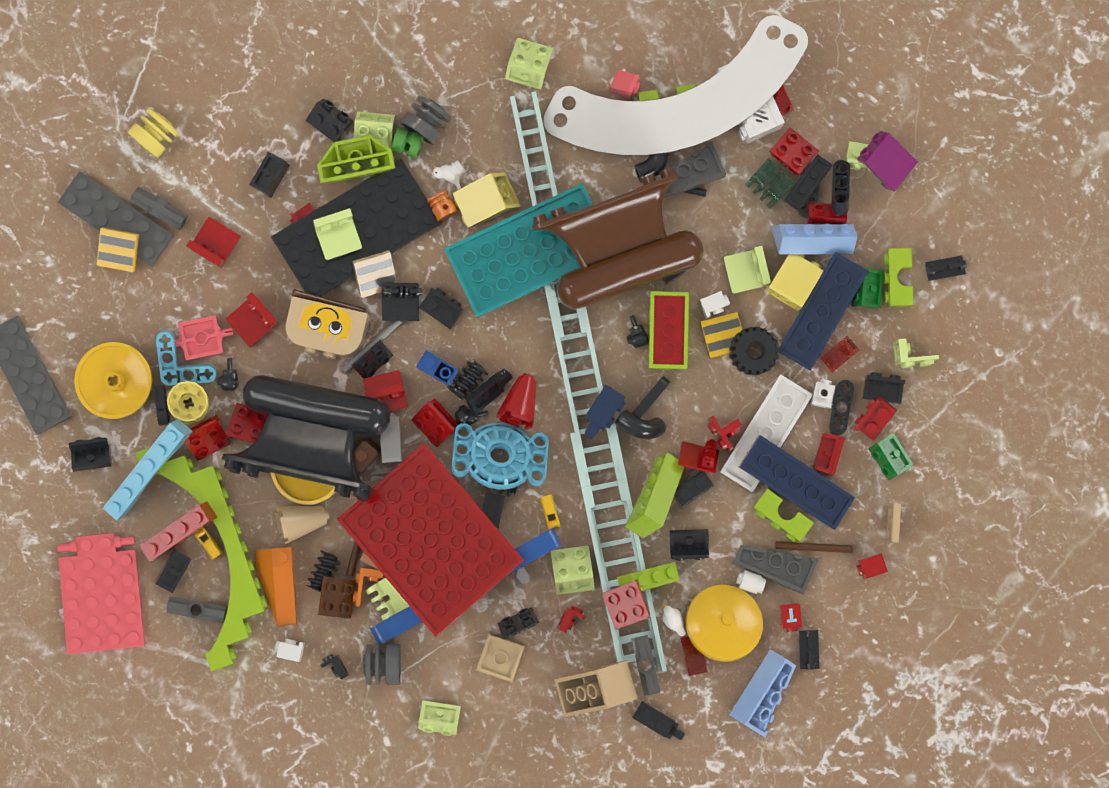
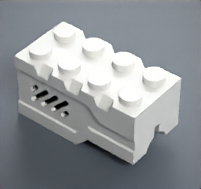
M727 65L718 68L717 73H719ZM773 96L761 108L738 124L740 129L738 134L742 141L745 140L746 144L782 129L785 122Z

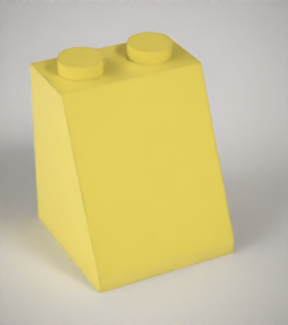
M505 172L490 173L453 193L455 205L460 209L462 220L468 228L477 227L521 207Z
M789 254L766 290L768 294L796 311L802 308L823 273L820 264L815 261L810 263L804 259L805 256L803 254Z

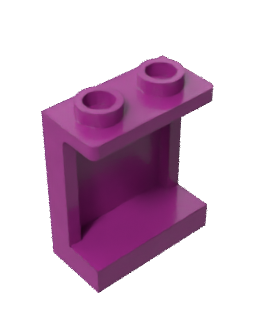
M883 131L873 136L870 144L860 152V156L857 158L859 163L866 165L882 181L881 185L885 189L894 192L918 163L890 133Z

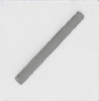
M393 321L347 362L342 367V370L347 374L353 368L351 365L379 340L383 341L403 322Z

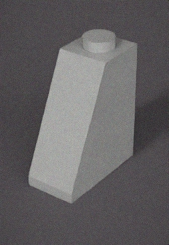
M391 413L388 428L380 434L382 463L384 465L403 462L400 417L395 416V413Z

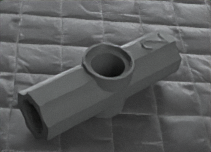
M138 187L131 196L130 201L176 229L180 230L187 221L188 215L172 207L164 199L158 196L155 197L142 188Z
M170 596L166 613L224 623L227 606ZM196 604L202 608L199 615H195L192 611L193 606Z
M648 635L631 638L644 696L660 693ZM643 660L651 662V668L648 671H643L640 667Z

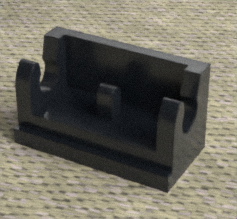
M267 152L249 185L272 198L290 165L282 158Z
M174 548L155 580V584L173 593L192 559Z

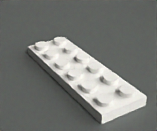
M780 374L720 473L753 492L759 481L738 466L758 435L763 436L780 448L813 394Z

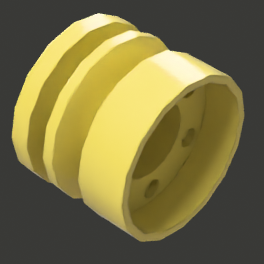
M147 108L145 112L151 118L148 120L141 115L140 118L145 125L142 127L134 123L127 133L152 155L159 158L166 150L161 141L165 140L172 143L173 141L167 134L170 133L177 137L179 133L160 113Z
M190 381L180 382L173 386L168 393L167 405L169 411L175 419H179L184 424H197L208 414L210 407L209 398L204 389L197 383ZM192 400L194 406H189L187 409L184 403Z

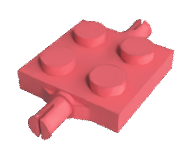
M216 315L178 323L180 335L179 339L175 340L176 347L181 346L186 361L223 354V337L234 335V332H231L233 328L221 330Z

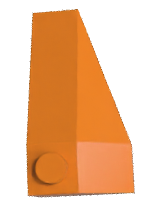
M294 548L256 549V571L277 626L297 625Z

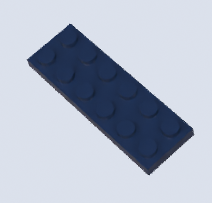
M835 252L779 347L778 352L811 371L869 271Z
M758 435L738 466L833 530L836 529L855 499L854 496L761 435Z

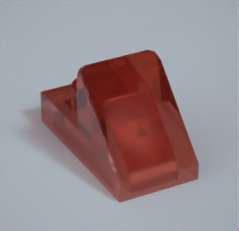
M847 335L820 359L833 373L855 355L859 349Z
M689 636L680 638L688 676L708 672L704 655L695 648Z

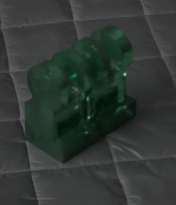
M770 158L764 162L745 184L747 188H750L755 182L759 184L753 191L755 195L762 191L767 183L771 185L760 197V200L763 201L767 196H772V200L766 205L769 209L796 184L784 172L778 176L781 169Z

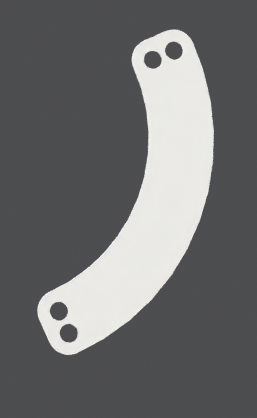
M777 15L767 16L760 21L750 40L740 53L719 73L693 89L663 99L620 101L596 96L573 86L562 87L555 93L545 112L544 126L551 135L571 144L612 154L650 155L695 146L717 137L740 124L761 108L779 90L793 72L807 48V33L802 27ZM770 26L780 28L781 34L778 39L771 40L767 37L766 32ZM788 34H793L798 39V43L794 48H787L784 45V38ZM567 96H572L576 101V105L572 110H566L562 106V101ZM559 113H563L567 117V123L563 127H557L554 124V117Z

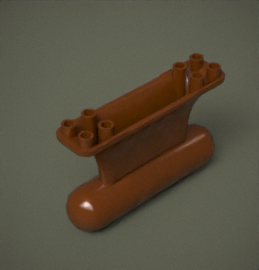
M672 167L659 172L662 178L656 181L654 174L641 178L643 186L631 192L565 214L563 207L551 211L553 219L550 220L546 219L545 213L533 218L535 223L532 226L533 231H548L557 235L568 245L580 268L565 273L557 282V296L564 306L573 310L581 309L693 268L700 263L704 250L700 238L695 233L684 230L667 236L662 213L664 196L669 186L680 178L678 173L674 174Z

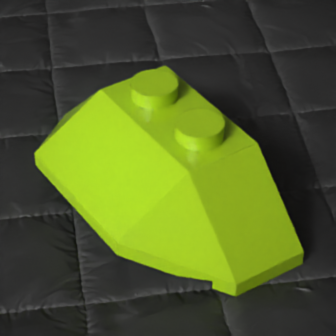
M367 135L334 142L319 161L317 167L320 183L323 184L383 173L395 169L392 149L373 136Z

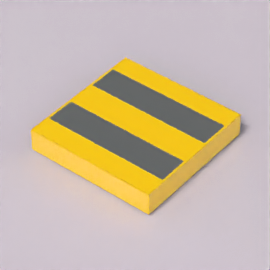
M105 227L100 228L97 266L134 272L139 234Z
M738 312L700 321L710 359L730 354L729 347L732 344L731 341L742 330Z

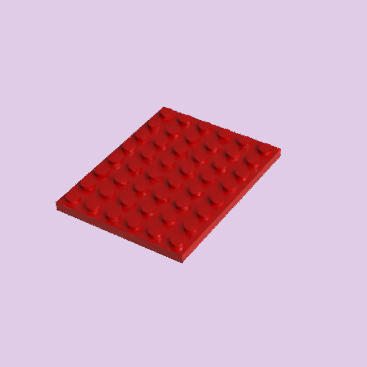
M425 443L373 487L375 492L374 495L369 496L368 502L358 500L337 518L339 523L435 637L441 634L524 561L521 555Z

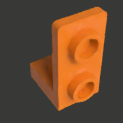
M361 568L360 572L357 571L355 583H359L358 591H354L353 602H356L357 607H361L365 576H368L369 581L379 582V578H384L380 570Z

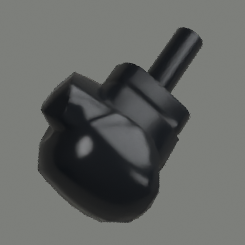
M634 315L630 316L633 327L629 329L630 334L627 336V342L635 348L643 347L648 344L649 338L643 326L637 325Z
M227 358V370H223V375L217 378V384L221 386L223 391H234L239 386L237 371L232 369V358Z
M462 405L455 412V420L458 425L461 423L471 425L478 421L477 417L488 415V411L474 414L466 405Z

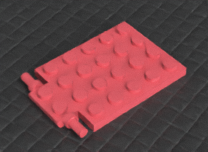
M115 533L76 537V541L57 545L58 552H77V556L58 558L67 654L145 646L136 550L117 552V548H121L122 545L135 544L134 536L121 538V536H116Z

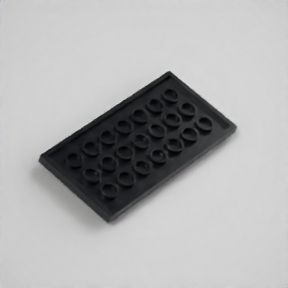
M400 159L395 162V169L371 176L272 235L271 239L304 292L323 296L355 276L352 261L388 250L392 254L441 225L442 222L437 221L432 208L429 206L430 203L428 204L427 198L403 160ZM350 208L362 249L326 260L313 225V220Z

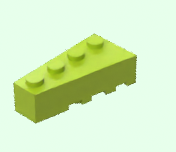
M666 452L654 460L652 471L647 478L625 528L645 538L663 527L684 470V466L678 465L679 459Z

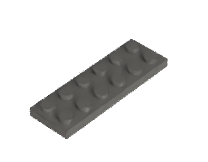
M80 171L58 201L59 204L99 231L100 228L105 227L139 234L137 257L151 267L154 266L174 237L167 230Z
M15 316L0 324V367L36 435L71 418L19 316Z

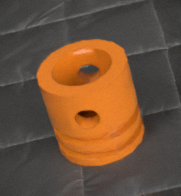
M448 191L440 192L427 201L428 204L430 203L429 206L432 208L438 222L458 212L452 199H449L450 195H447Z

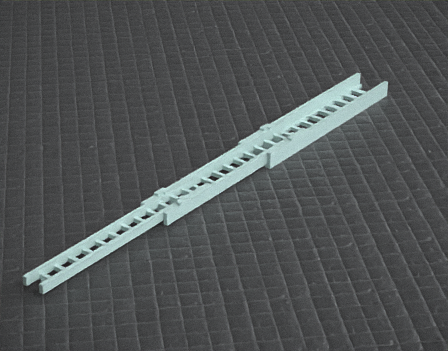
M536 91L531 92L534 110L527 109L519 113L515 96H510L532 207L537 205L536 191L551 189L553 197L558 195ZM536 115L538 128L522 131L519 118ZM540 133L542 146L526 149L523 136ZM544 152L546 165L529 168L527 155ZM547 170L550 183L533 186L531 173ZM557 280L544 286L574 428V433H570L601 587L602 591L606 592L610 590V587L619 586L617 579L608 581L605 567L636 561L637 571L646 570L640 539L634 532L629 530V538L600 543L598 529L626 524L633 506L616 425H612L610 429L605 428L609 441L608 444L583 449L580 435L585 434L586 429L579 430L576 416L587 414L590 408L575 411L572 397L597 392L600 394L603 386L586 307L576 309L577 313L560 316L558 303H561V301L556 297L554 285L558 282ZM578 319L581 332L564 335L562 322ZM587 336L589 350L563 355L561 341ZM591 355L593 369L567 374L565 360ZM595 374L597 387L571 392L570 378ZM606 449L611 450L613 462L587 467L584 454ZM614 467L617 481L591 486L589 472ZM618 486L621 500L599 505L594 504L592 491ZM624 504L626 519L596 524L594 510ZM632 542L634 556L604 562L602 548ZM650 589L642 591L650 613V617L646 618L648 619L649 631L620 636L619 630L614 628L606 607L617 662L627 660L629 663L636 661L635 654H623L622 644L632 642L631 638L648 635V638H652L654 649L651 652L652 656L656 657L658 671H667Z

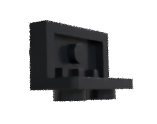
M325 99L315 104L305 120L333 142H338L347 127L353 122L347 113L338 110L331 101Z
M871 372L870 375L865 376L862 399L876 400L880 396L888 403L901 404L903 386L906 380H901V376L890 375L887 378L882 377V373Z
M106 437L76 440L69 443L73 472L112 466L111 446Z
M708 529L670 530L671 559L683 561L685 559L704 560L709 558Z

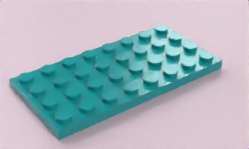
M583 183L444 248L477 318L559 280L562 275L569 271L580 268L573 252L561 238L548 231H533L532 226L535 225L534 217L545 213L547 220L553 219L551 211L563 207L565 214L592 206L593 203Z

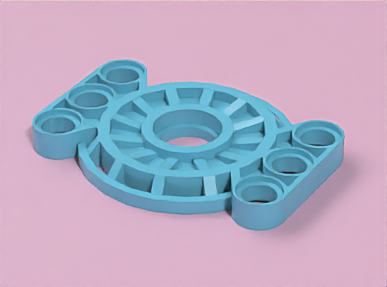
M461 423L455 429L451 471L457 477H463L469 472L477 482L493 489L514 488L524 483L527 479L531 485L540 486L546 478L549 439L544 433H536L530 439L521 429L506 423L485 424L475 431L468 424ZM464 429L468 431L469 435L462 437L458 431ZM536 439H542L545 442V444L543 446H537L534 441ZM463 446L467 449V452L461 454L457 451V448ZM495 449H504L509 455V460L504 463L496 462L491 458V452ZM541 456L544 461L536 463L533 457ZM461 463L466 469L459 471L455 468V465ZM540 473L542 475V479L535 480L533 479L532 474ZM516 479L519 480V481H517V482H515V483L508 484L509 482H513V481H515ZM491 482H494V483H503V485H497V484H493V483H491Z

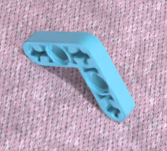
M169 330L159 332L156 337L160 378L165 385L173 386L185 381L197 384L209 383L215 379L217 370L212 364L178 366L174 334ZM163 335H166L167 338H170L167 342L168 348L161 350V348L165 347V342L161 338ZM170 353L173 356V360L169 363L165 362L162 355ZM197 369H200L199 373H204L206 369H209V372H213L210 377H207L206 374H200V379H197ZM191 370L194 373V378L186 379L183 375L184 371ZM178 371H180L181 380H178L179 376H175L170 381L165 376L168 372H171V375H177Z

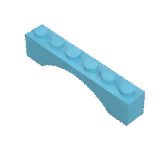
M179 419L169 423L108 500L103 509L115 520L126 516L151 479L193 431Z

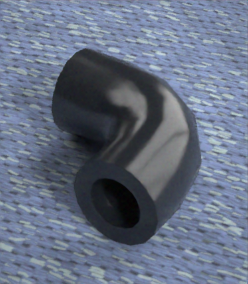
M668 152L650 154L646 161L634 166L640 183H642L641 178L651 174L657 176L660 174L659 172L666 166Z
M627 409L615 421V425L624 432L640 439H654L663 435L666 431L665 422L661 418L655 417L651 420H643L633 415Z

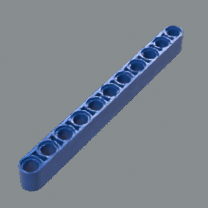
M553 528L515 548L524 561L511 573L562 546ZM408 607L370 628V631L377 644L381 645L422 623V620L411 607Z

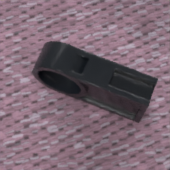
M153 387L159 426L169 425L166 387Z

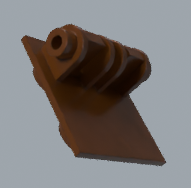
M323 576L318 615L351 619L356 580Z

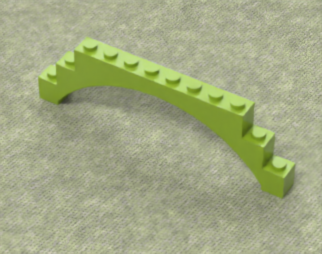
M150 448L135 453L138 463ZM184 455L165 462L157 474L172 480L184 488L200 504L204 502L209 503L218 517L213 522L224 542L230 568V599L226 618L210 652L205 653L212 672L235 664L234 659H237L234 648H230L229 645L251 637L252 628L249 621L246 622L245 619L265 612V607L268 604L265 596H261L259 592L261 584L258 577L255 578L252 572L255 570L252 559L248 560L246 552H249L246 542L240 538L239 534H242L239 523L234 521L233 516L236 513L233 505H229L227 501L229 493L226 486L223 487L220 480L223 479L220 469L210 466L193 473L192 470L195 469L194 463L191 458L188 459V456Z

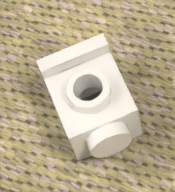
M722 291L699 301L706 319L710 318V313H713V315L724 312L723 308L730 305L727 295H723Z
M821 379L820 382H815L810 405L825 409L831 408L835 386L831 385L832 381ZM823 389L827 391V396L825 397L821 395V390Z
M285 639V642L277 641L274 650L277 653L276 657L301 662L305 642H299V645H296L297 641Z

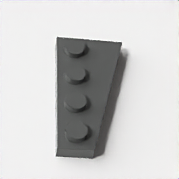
M712 141L673 167L674 174L678 173L680 178L669 186L664 198L726 176ZM660 175L656 177V181L662 179Z
M740 545L733 564L804 594L818 558H808L801 555H791Z

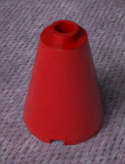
M526 373L518 376L497 412L496 417H500L499 420L517 428H519V425H525L524 429H531L533 427L536 399V380L534 376Z

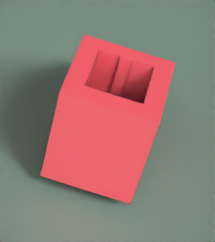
M618 70L609 91L630 100L632 96L636 97L641 84L638 82L639 76Z

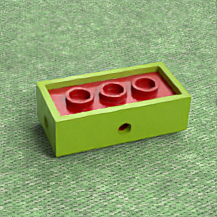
M650 291L648 370L687 371L689 292Z

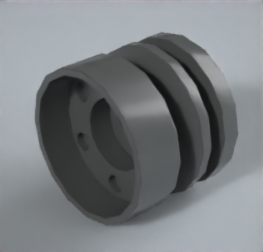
M418 95L416 101L420 105L415 103L411 105L417 112L416 115L407 112L400 123L411 133L417 132L423 135V141L434 145L440 136L435 126L444 129L446 125L441 120L449 122L451 117L439 104Z
M372 644L366 645L363 657V673L366 685H372L373 676H375L376 685L380 684L381 676H385L387 685H400V644H387L385 653L381 652L380 644L376 645L375 653H373Z

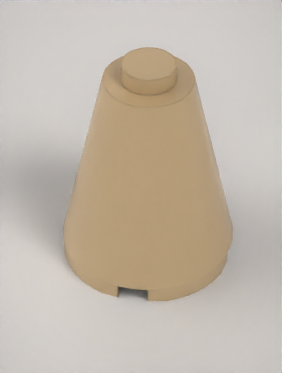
M322 505L275 507L279 534L283 533L284 538L281 539L283 544H288L326 525L327 520H330L328 509H324Z

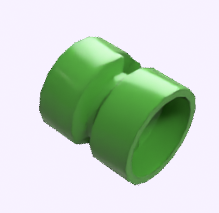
M398 127L391 149L394 152L401 154L406 152L407 156L418 158L424 136L417 132L410 134L409 130Z

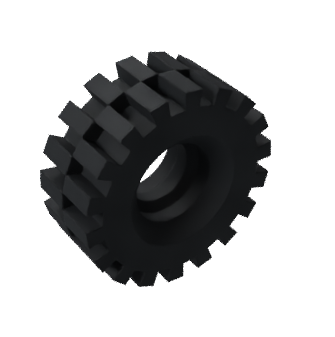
M760 327L746 328L737 333L735 338L732 339V344L729 347L731 352L729 357L733 361V366L738 368V371L744 372L746 375H759L771 370V367H774L775 361L779 357L777 355L779 347H777L778 341L773 338L774 335L767 332V329H761ZM753 343L758 344L762 350L761 355L756 359L751 358L747 353L749 345Z

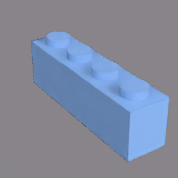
M778 224L772 227V233L779 254H834L835 252L838 254H853L857 241V234L853 224Z
M770 649L729 715L766 738L768 733L766 730L769 722L772 723L775 715L772 713L776 704L780 705L782 700L781 692L787 688L796 665Z

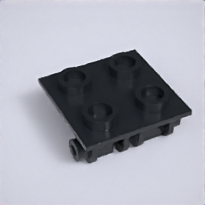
M381 282L382 321H419V296L422 295V288H419V283Z
M379 340L351 366L363 379L369 378L382 365L388 363L393 354Z
M531 607L520 610L518 614L512 617H505L497 624L503 639L517 635V633L523 630L525 631V629L536 626L539 621Z

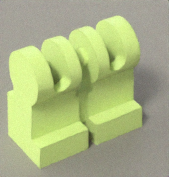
M386 577L365 590L367 595L378 591V596L371 599L372 603L381 601L383 597L389 595L390 600L387 602L383 601L376 608L377 611L385 607L388 608V612L381 616L383 621L410 607Z

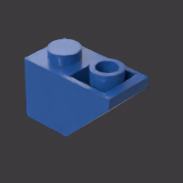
M427 350L416 365L417 369L447 386H450L459 371Z

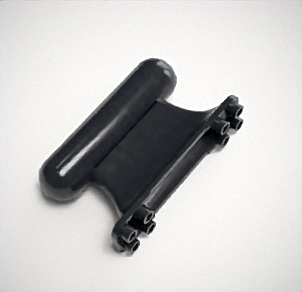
M266 375L253 376L246 382L243 388L245 405L249 410L267 414V418L258 438L249 448L235 454H223L224 468L229 469V472L240 474L242 469V472L247 473V476L258 478L259 473L264 472L335 486L334 492L339 493V496L350 498L352 491L353 496L357 497L358 500L368 502L369 496L374 495L375 490L370 485L364 483L357 474L353 458L354 440L356 434L378 436L386 431L390 424L391 413L384 401Z

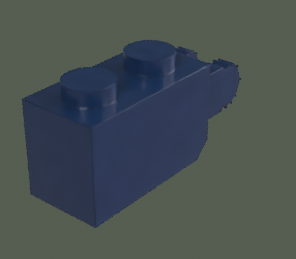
M608 385L604 386L587 412V420L590 423L585 430V435L589 439L594 438L600 429L603 431L606 427L610 429L615 421L613 418L616 411L620 413L626 404L623 401L625 397Z

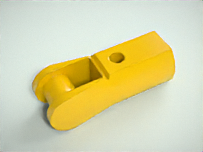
M552 494L540 497L548 529L550 530L554 527L561 528ZM555 514L556 519L549 521L547 516Z
M205 527L194 534L212 560L223 553ZM206 534L209 539L203 542L201 537Z

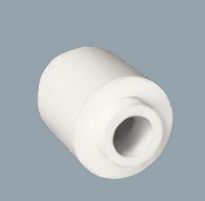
M744 570L743 573H739L736 583L739 584V589L757 594V592L762 594L766 579L762 578L759 574Z

